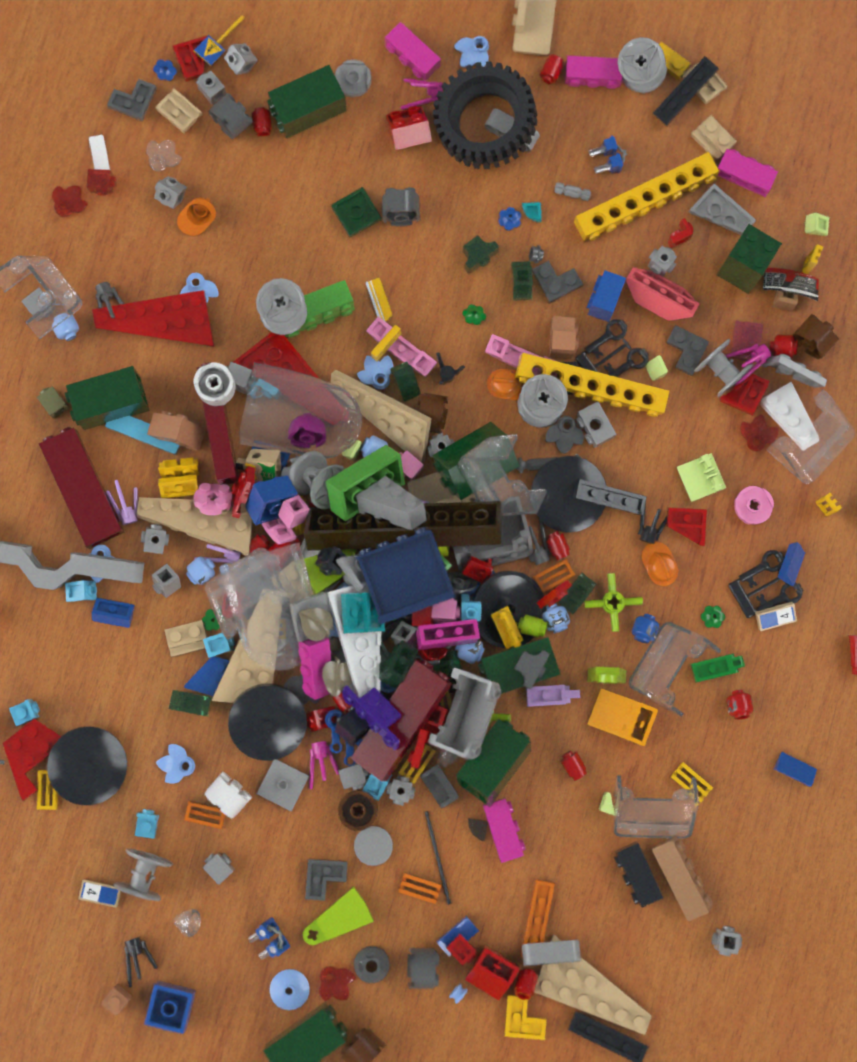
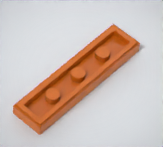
M535 879L522 945L544 943L555 883ZM521 949L520 958L523 959V953Z

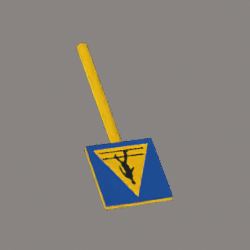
M242 15L217 41L208 35L194 51L211 66L226 51L219 44L244 19V16Z

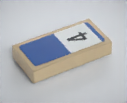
M793 602L755 612L760 631L797 621Z
M83 879L78 899L117 908L121 891L113 885Z

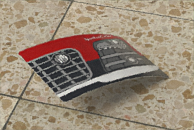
M767 268L764 272L763 290L791 292L818 301L819 279L795 270Z

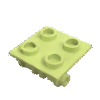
M712 453L705 454L698 459L676 467L691 502L726 488Z

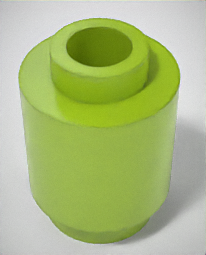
M525 615L524 618H520L518 629H521L522 634L537 638L539 636L544 637L548 622L541 618Z

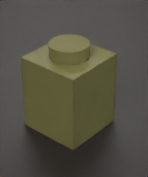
M53 386L43 389L37 397L53 419L69 409V406Z

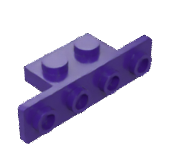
M346 685L342 693L344 701L356 709L357 715L369 723L373 732H378L382 736L383 742L388 747H392L394 750L398 749L400 741L388 728L400 719L401 714L375 687L359 698Z

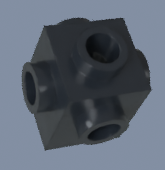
M337 547L323 548L317 555L318 559L315 565L320 568V572L324 575H341L343 570L336 560L348 556Z

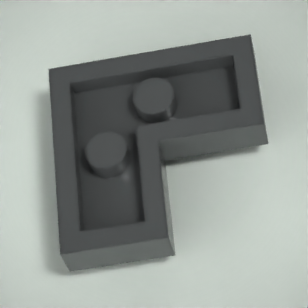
M138 79L132 95L114 89L107 106L112 110L143 121L157 87Z
M549 261L532 269V273L549 303L583 286L574 268L560 276L556 275Z
M675 325L666 342L683 351L675 368L692 376L709 341Z
M308 859L305 899L325 901L327 881L346 882L348 861Z

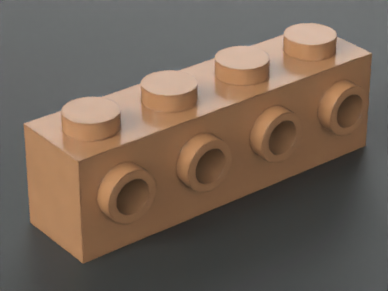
M674 836L655 845L652 851L687 921L709 913L713 905L712 899L709 894H705L702 888L703 882L699 876H696L693 870L694 864L690 858H687L684 852L683 842L678 840L677 836Z

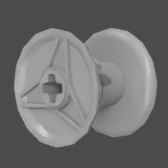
M636 38L625 44L619 53V72L622 74L623 82L629 89L634 92L647 93L655 90L662 84L666 77L667 66L663 50L657 42L650 38Z
M284 278L273 279L265 283L259 290L256 298L257 310L261 321L268 330L275 334L287 335L301 328L307 317V305L304 300V294L297 284Z
M727 339L694 370V372H699L708 365L715 372L714 376H718L726 384L718 392L717 397H720L736 384L754 366V364H749L740 372L732 363L733 360H729L722 351L729 345L730 339Z
M547 374L535 375L528 379L522 387L517 402L518 412L522 419L531 426L538 428L549 427L559 420L566 409L568 401L567 390L563 383L555 376Z
M310 451L301 455L295 461L290 470L289 479L299 495L310 494L311 501L317 508L328 509L330 508L326 480L345 468L337 464L328 466L327 460L322 453Z
M127 848L126 853L138 859L135 869L131 871L133 874L130 883L117 882L113 886L120 891L140 898L160 901V895L149 890L152 880L156 878L154 876L157 865L170 867L173 863L148 852ZM151 871L149 880L146 881V875Z

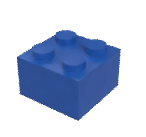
M604 270L602 276L598 275L593 291L596 293L592 292L586 307L590 309L588 315L609 322L626 278Z
M288 475L275 477L264 482L259 481L253 484L245 508L255 525L280 518L278 513L283 501L297 496L298 492Z
M157 981L154 984L144 1025L184 1034L187 1030L196 990Z

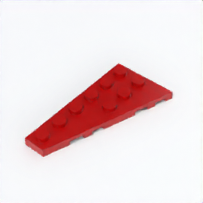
M204 290L111 306L114 318H111L107 307L92 309L95 328L215 347Z
M270 332L233 362L251 369L257 379L261 378L275 386L281 394L333 427L349 416L348 412L285 335Z

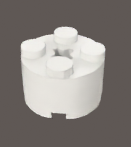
M210 363L202 366L194 377V386L197 394L209 405H225L235 393V380L228 368L220 363ZM217 381L219 385L213 388L211 384H215Z
M222 772L204 793L212 804L220 807V811L230 818H234L252 798L248 792L241 790L243 786L237 780L231 781V778L225 772Z

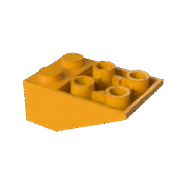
M600 689L587 725L637 745L645 746L658 709Z

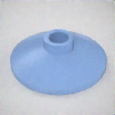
M293 969L279 972L273 978L270 985V995L273 1002L285 1010H294L301 1007L306 1002L310 990L306 977L301 972ZM287 987L292 988V994L286 993L285 990Z

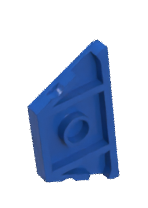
M216 656L211 657L185 684L184 688L213 696L224 675L229 660Z

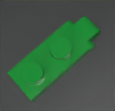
M734 653L690 664L695 683L738 673V668L745 667L743 656L735 657Z

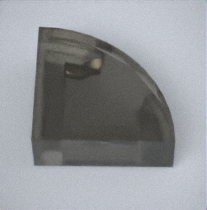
M468 818L471 833L477 839L485 841L488 821Z

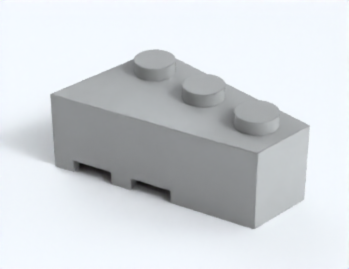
M387 476L356 495L359 513L361 514L369 513L374 515L376 519L384 518L390 520L391 524L413 530L426 521L424 503Z

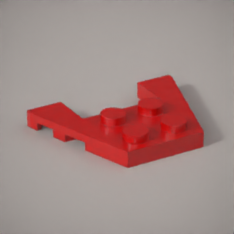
M36 719L30 721L2 743L22 801L27 800L38 791L26 774L49 756L54 744L61 737V735Z

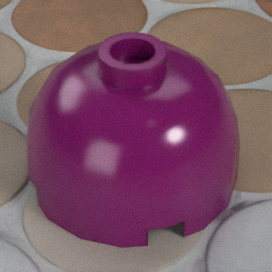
M304 413L292 420L288 429V440H291L290 443L292 445L307 449L310 448V445L316 444V447H320L326 442V427L319 417L311 413Z

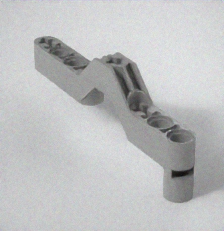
M0 541V563L18 565L34 587L55 590L77 574L132 583H142L144 562L71 552L70 560L59 569L44 567L32 553L31 545Z

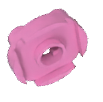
M202 483L194 494V506L199 508L200 512L205 515L222 514V510L226 508L229 510L233 504L230 487L226 484Z
M749 486L743 489L734 500L735 512L739 519L746 524L756 525L766 521L774 507L771 494L757 486ZM751 500L754 503L758 502L757 510L749 507Z

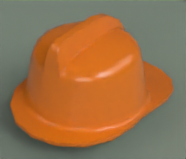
M194 198L180 212L177 217V225L184 234L189 236L200 235L214 221L216 210L211 204L210 198Z
M497 369L489 375L487 388L494 397L518 400L525 383H521L518 378H515L516 370Z
M661 542L649 543L642 551V561L652 582L659 586H668L675 582L679 570L668 546Z

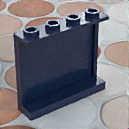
M426 527L416 530V535L414 536L402 535L396 538L397 542L395 543L383 542L378 544V549L373 551L370 548L359 551V556L355 557L359 561L375 605L379 624L456 597L432 529L427 531Z

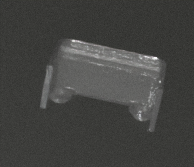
M15 256L0 267V288L6 292L30 273L35 276L45 289V292L37 298V306L40 308V311L28 319L26 324L41 339L78 311L82 306V299L49 257Z
M517 434L489 437L464 454L458 463V467L477 501H501L502 516L537 514L547 493L546 489L528 490L522 481L509 480L499 460L508 459L518 439Z
M666 622L659 628L656 639L651 642L630 677L629 686L660 707L683 717L684 713L673 706L675 693L669 687L687 657L698 658L706 648L720 653L721 649L700 634L674 623Z
M617 775L614 791L615 835L637 838H672L677 836L678 839H685L690 837L693 833L699 806L696 778H692L689 790H677L673 793L672 799L634 798L633 791L622 787L621 775Z

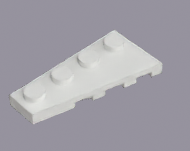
M792 382L762 398L760 402L761 407L803 451L819 442V436Z

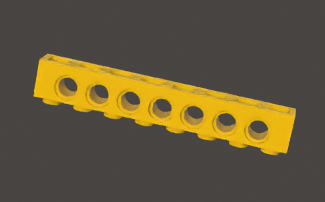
M707 152L577 215L574 223L584 241L588 239L590 241L595 240L601 233L605 231L609 233L615 230L616 226L621 223L623 225L628 224L633 220V217L638 215L642 217L648 214L650 209L654 207L657 209L661 208L670 199H673V201L683 196V193L687 191L691 193L697 190L699 185L706 183V185L716 180L719 170L710 153ZM692 172H699L701 177H695ZM676 180H682L684 185L677 184ZM659 188H666L668 193H662ZM647 195L651 197L652 200L645 201L643 199V196ZM626 204H633L635 209L627 208ZM614 211L619 216L614 218L610 215V212ZM593 220H600L602 222V225H595L593 223Z
M522 353L519 357L515 378H518L521 383H526L528 379L535 376L532 369L536 367L540 369L541 374L551 375L552 372L557 373L559 380L563 383L566 390L574 393L576 397H591L594 402H610L611 406L618 408L622 406L629 407L628 410L633 412L645 411L647 415L652 417H658V415L665 413L669 396L668 390ZM570 377L576 378L577 386L570 384ZM588 382L595 384V391L588 388ZM607 386L611 387L614 390L613 395L607 394ZM625 391H628V392L631 393V395H632V399H631V400H627V399L624 397V392H625ZM643 396H647L650 399L649 405L643 403Z

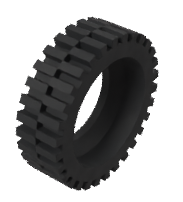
M486 61V67H482L481 62H477L474 69H472L471 64L467 65L466 72L463 73L461 69L457 70L458 77L455 78L451 75L448 78L450 84L448 85L444 82L441 86L443 92L438 91L437 93L439 101L435 100L434 107L436 110H433L437 133L451 157L454 156L459 163L463 160L465 166L470 167L472 162L475 169H480V164H483L484 169H490V164L494 163L495 168L500 167L499 162L504 160L506 165L510 163V156L515 160L519 157L518 150L522 153L526 150L525 143L530 145L532 141L531 135L534 136L536 132L537 109L529 84L527 85L523 76L520 77L518 71L512 72L511 67L507 65L503 70L502 63L496 62V66L493 67L492 62ZM485 95H494L506 100L514 111L513 126L506 134L496 140L485 143L471 142L463 135L460 129L461 114L472 100Z

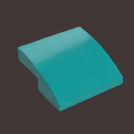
M370 592L341 594L343 634L385 631V623L379 624L378 614Z

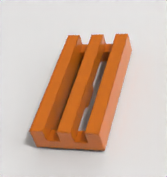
M565 559L533 576V579L539 585L542 592L545 593L576 575L568 560ZM564 564L566 565V568H564L563 570L553 574L552 576L542 580L541 582L539 581L538 578L548 574L549 572L559 568ZM569 571V575L543 588V584Z
M188 801L184 820L223 829L225 814L220 811L221 808ZM194 806L198 808H203L219 812L222 814L221 816H217L197 810H192L191 807ZM191 813L220 820L219 824L189 817Z
M404 873L398 892L436 904L442 884ZM406 879L436 887V891L406 882ZM404 886H407L428 894L434 895V897L430 898L409 890H405L403 888Z

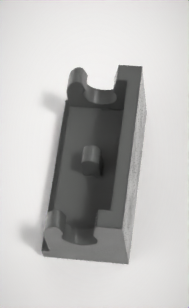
M438 764L420 775L441 809L459 798V795Z

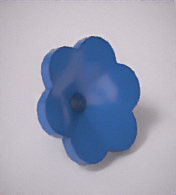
M159 59L153 67L160 80L166 79L171 81L177 73V69L170 60L164 61Z
M513 207L500 212V226H504L508 231L520 226L521 213L515 211Z

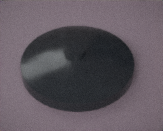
M562 456L547 462L536 473L530 491L531 504L534 512L545 525L561 532H578L590 527L599 519L605 506L572 498L576 479L606 486L601 472L591 462L576 456Z
M501 571L487 577L478 586L472 598V601L481 602V620L477 621L479 635L486 642L494 646L506 648L491 617V614L506 606L509 607L517 627L520 618H524L525 615L543 619L542 615L546 611V605L540 608L536 603L544 597L539 585L531 577L516 571ZM519 629L523 638L520 646L525 645L534 638L533 636L522 634L521 629Z
M266 683L250 687L236 698L229 712L228 728L233 743L242 753L253 759L271 761L289 755L300 745L306 732L307 717L305 708L295 693L281 685Z
M94 726L78 727L65 733L54 744L48 757V777L55 791L65 800L78 805L99 804L112 797L122 786L127 772V756L120 741L109 731Z

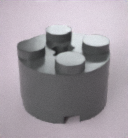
M229 93L222 97L208 111L214 122L218 123L222 127L221 130L231 139L237 137L253 123L252 119L244 113L246 111L245 107L240 102L236 104L235 99Z
M411 187L404 190L386 189L385 194L382 196L383 221L385 223L386 220L391 222L392 226L412 225L414 220L417 223L420 220V199L416 190Z
M409 948L412 954H408L407 977H411V983H408V988L433 989L434 986H438L439 976L435 970L436 966H439V954L434 951V948Z

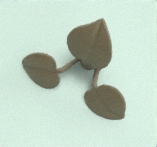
M309 608L299 612V616L306 637L312 641H320L325 637L329 639L331 656L336 662L328 661L324 665L322 674L328 692L333 697H336L343 692V688L346 685L348 687L351 685L352 679L347 663H340V659L334 654L340 648L341 642L337 637H329V629L334 623L333 618L324 609Z

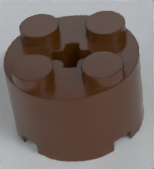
M813 314L793 334L795 340H798V346L800 347L802 344L806 348L805 352L815 359L823 358L839 340L832 331L834 327L827 321L823 323Z
M431 393L419 394V412L431 418L429 432L442 433L441 429L445 427L448 409L445 408V403L448 404L449 402L448 396Z
M351 791L339 803V818L342 824L350 830L360 831L367 829L376 820L378 804L374 797L366 791ZM361 805L363 814L355 815L353 807Z
M364 1027L354 1037L357 1041L354 1044L350 1042L340 1053L343 1055L342 1059L345 1062H372L382 1051L379 1047L383 1049L386 1044L370 1028L366 1029Z

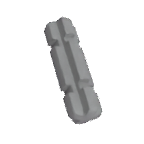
M560 182L556 183L554 192L557 194L564 193L565 196L577 199L581 197V200L589 201L591 196V190H581L580 187L568 184L565 186L564 183Z

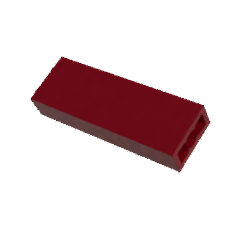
M211 362L201 364V367L208 365ZM216 381L215 384L212 383L211 385L214 388V386H218L219 384ZM203 401L216 480L220 485L237 483L239 474L238 469H236V458L226 404L213 406Z
M67 427L56 436L45 437L43 442L39 443V446L85 546L91 549L125 533L78 431L74 427Z
M423 660V662L415 661L389 700V703L401 714L400 719L388 728L400 741L398 749L394 750L392 747H388L383 742L382 736L378 732H373L370 728L351 757L353 761L381 782L388 781L418 736L420 729L422 730L453 684L448 681L449 676L441 671L437 673L432 669L434 666L426 660Z

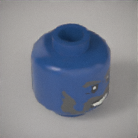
M650 614L636 617L632 628L635 640L649 644V641L656 639L660 627L659 623L655 621L656 617Z

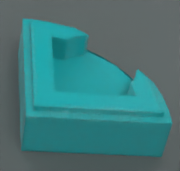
M541 202L522 203L523 212L529 219L535 222H542Z

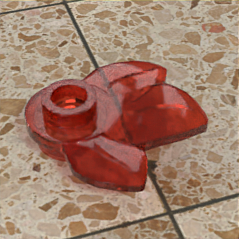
M57 186L53 190L54 210L59 216L68 217L71 213H80L86 209L88 203L80 199L82 194L80 186H70L66 190L61 186Z
M763 415L754 418L751 424L742 422L740 427L741 435L747 440L748 448L755 452L761 451L766 444L774 442L779 430L778 427L767 428ZM753 440H758L759 445H754Z
M332 966L325 967L320 972L321 984L319 986V995L324 1001L329 1000L332 996L338 1000H347L349 997L348 984L354 982L356 976L347 968L337 970ZM328 975H333L331 980L326 979Z

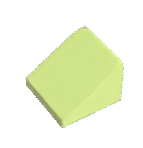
M818 213L806 216L805 233L828 235L829 217Z
M660 355L645 365L652 381L664 377L668 372Z
M350 439L341 455L354 461L360 451L362 442Z
M605 791L599 810L615 816L611 793Z

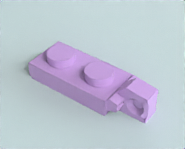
M565 685L526 688L527 707L564 705L571 703L570 698H580V690H570L569 686Z

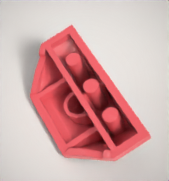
M633 267L626 278L635 303L668 321L693 317L699 306V303L694 300L693 296L686 289L661 275L655 274L653 271Z

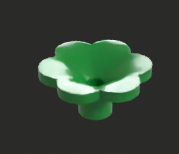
M470 304L462 313L467 323L479 325L481 321L486 319V314L481 306Z
M706 606L701 614V620L704 621V625L707 628H719L722 621L725 620V614L721 612L719 606Z

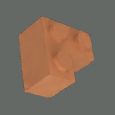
M552 317L549 358L572 359L573 354H576L579 347V338H576L578 324H575V318Z
M162 411V414L153 413L147 435L158 440L173 442L184 448L199 451L206 429L199 426V422L190 420L185 415L177 414L173 416L172 413Z

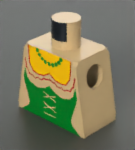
M252 449L246 459H237L236 469L246 470L248 466L254 467V484L259 481L264 482L280 477V450Z

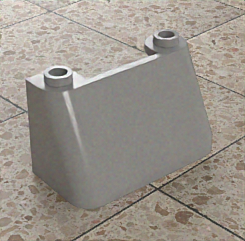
M520 498L508 499L503 504L504 515L501 545L453 546L459 571L462 572L470 556L484 562L491 558L492 566L528 557L533 553L531 534Z
M454 668L451 677L456 679V684H453L452 687L457 689L445 725H439V733L430 734L428 743L466 759H474L481 752V745L495 704L501 695V689L498 683L471 672Z

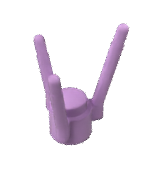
M115 480L116 489L123 508L121 512L110 491L107 490L106 494L118 515L119 522L122 521L123 525L137 522L138 489L134 488L133 510L132 507L126 506L119 481Z
M210 544L206 545L207 548L224 553V557H226L210 558L213 562L229 563L232 565L233 562L238 563L241 552L231 551Z

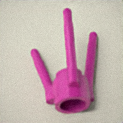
M405 78L404 82H409L411 86L427 88V96H431V98L409 103L400 108L403 110L411 106L435 102V100L438 101V91L443 92L442 82H428Z
M755 344L752 347L725 355L729 358L753 351L751 353L752 358L743 363L742 367L744 368L754 361L757 363L742 376L735 386L743 382L757 368L766 363V359L771 357V353L765 344L760 346Z
M327 741L311 744L312 749L309 750V789H313L315 757L319 759L323 781H326L323 758L327 757V753L336 774L339 775L337 763L329 746H327Z

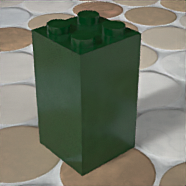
M330 65L268 92L269 99L267 103L272 117H275L280 134L284 133L286 139L347 111L345 95Z
M748 224L716 275L749 294L763 276L782 243Z
M134 366L66 385L68 392H65L67 402L71 403L73 409L70 410L71 418L83 430L104 425L109 421L126 416H134L150 411L141 377Z
M492 422L487 423L432 455L435 461L433 466L441 475L439 480L442 486L448 488L451 495H456L460 500L520 466L508 435Z
M548 637L480 659V664H478L480 675H484L486 679L498 683L501 694L524 687L522 674L514 670L524 651L531 655H538L544 650L550 654L543 666L546 668L541 679L537 677L535 683L561 675Z
M500 719L495 722L484 737L479 756L474 759H468L456 774L458 785L489 807L531 752L529 736L521 731L518 733L513 729L514 727L506 720L501 721Z
M324 1002L266 1043L263 1052L269 1062H319L346 1043L348 1029L342 1021L339 1022L335 1016L337 1013L331 1004L327 1005Z

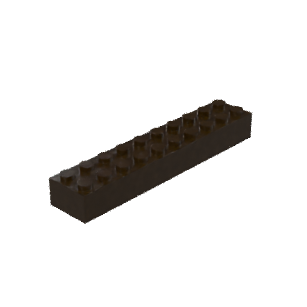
M501 501L424 503L426 521L413 530L391 524L390 520L384 518L376 519L374 515L369 513H358L344 521L333 513L331 508L309 507L310 510L307 514L304 530L307 551H318L330 547H337L340 550L378 549V544L389 541V544L397 542V537L405 534L408 537L416 535V530L426 527L427 531L432 529L438 547L501 545L503 521Z

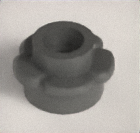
M540 245L530 248L529 261H534V263L542 261L544 250L540 249Z

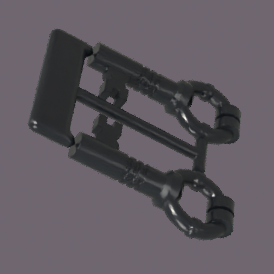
M614 319L607 323L605 334L585 347V351L576 356L575 359L581 368L598 372L597 367L627 347L630 351L627 354L626 362L618 367V369L611 368L612 365L610 363H607V367L606 365L603 366L609 375L619 377L630 368H644L648 362L649 354L645 348L631 349L626 339H623L627 333V324H625L624 320ZM614 324H617L622 330L619 336H614L610 331V327ZM622 339L624 343L595 365L586 356V353L590 354L592 352L596 354L595 357L597 359L600 358L599 355L602 357L603 353L599 351L598 347L608 340L617 341ZM636 352L643 358V362L638 365L631 359V356Z
M776 550L767 551L759 565L738 576L739 579L729 583L728 586L747 618L756 615L755 612L774 607L782 602L797 603L802 598L804 590L801 588L800 583L795 582L793 586L798 594L797 597L789 599L785 590L790 585L783 581L785 584L782 586L779 595L767 602L764 599L763 593L760 594V598L759 596L756 597L760 601L761 606L755 610L749 597L781 579L777 577L747 595L740 585V581H747L750 588H753L752 585L757 586L756 581H753V576L764 570L770 572L778 571L779 574L784 560L782 552ZM775 555L778 558L779 564L775 567H770L767 562L768 556Z

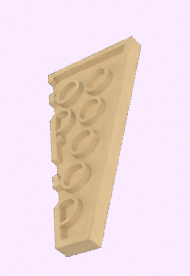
M338 370L331 373L330 388L400 448L410 452L421 463L425 461L431 425L430 417Z
M139 497L138 518L154 524L168 526L174 531L185 532L191 537L211 544L225 546L228 550H236L249 557L253 520L245 508L246 504L241 503V516L238 519L232 517V506L229 510L227 508L222 510V514L205 515L200 512L199 508L194 506V500Z
M263 589L211 701L234 703L236 698L250 687L266 683L273 684L283 590Z
M553 934L551 942L561 941ZM582 957L581 961L545 964L540 969L535 988L536 993L638 1033L646 1034L652 1017L651 1014Z

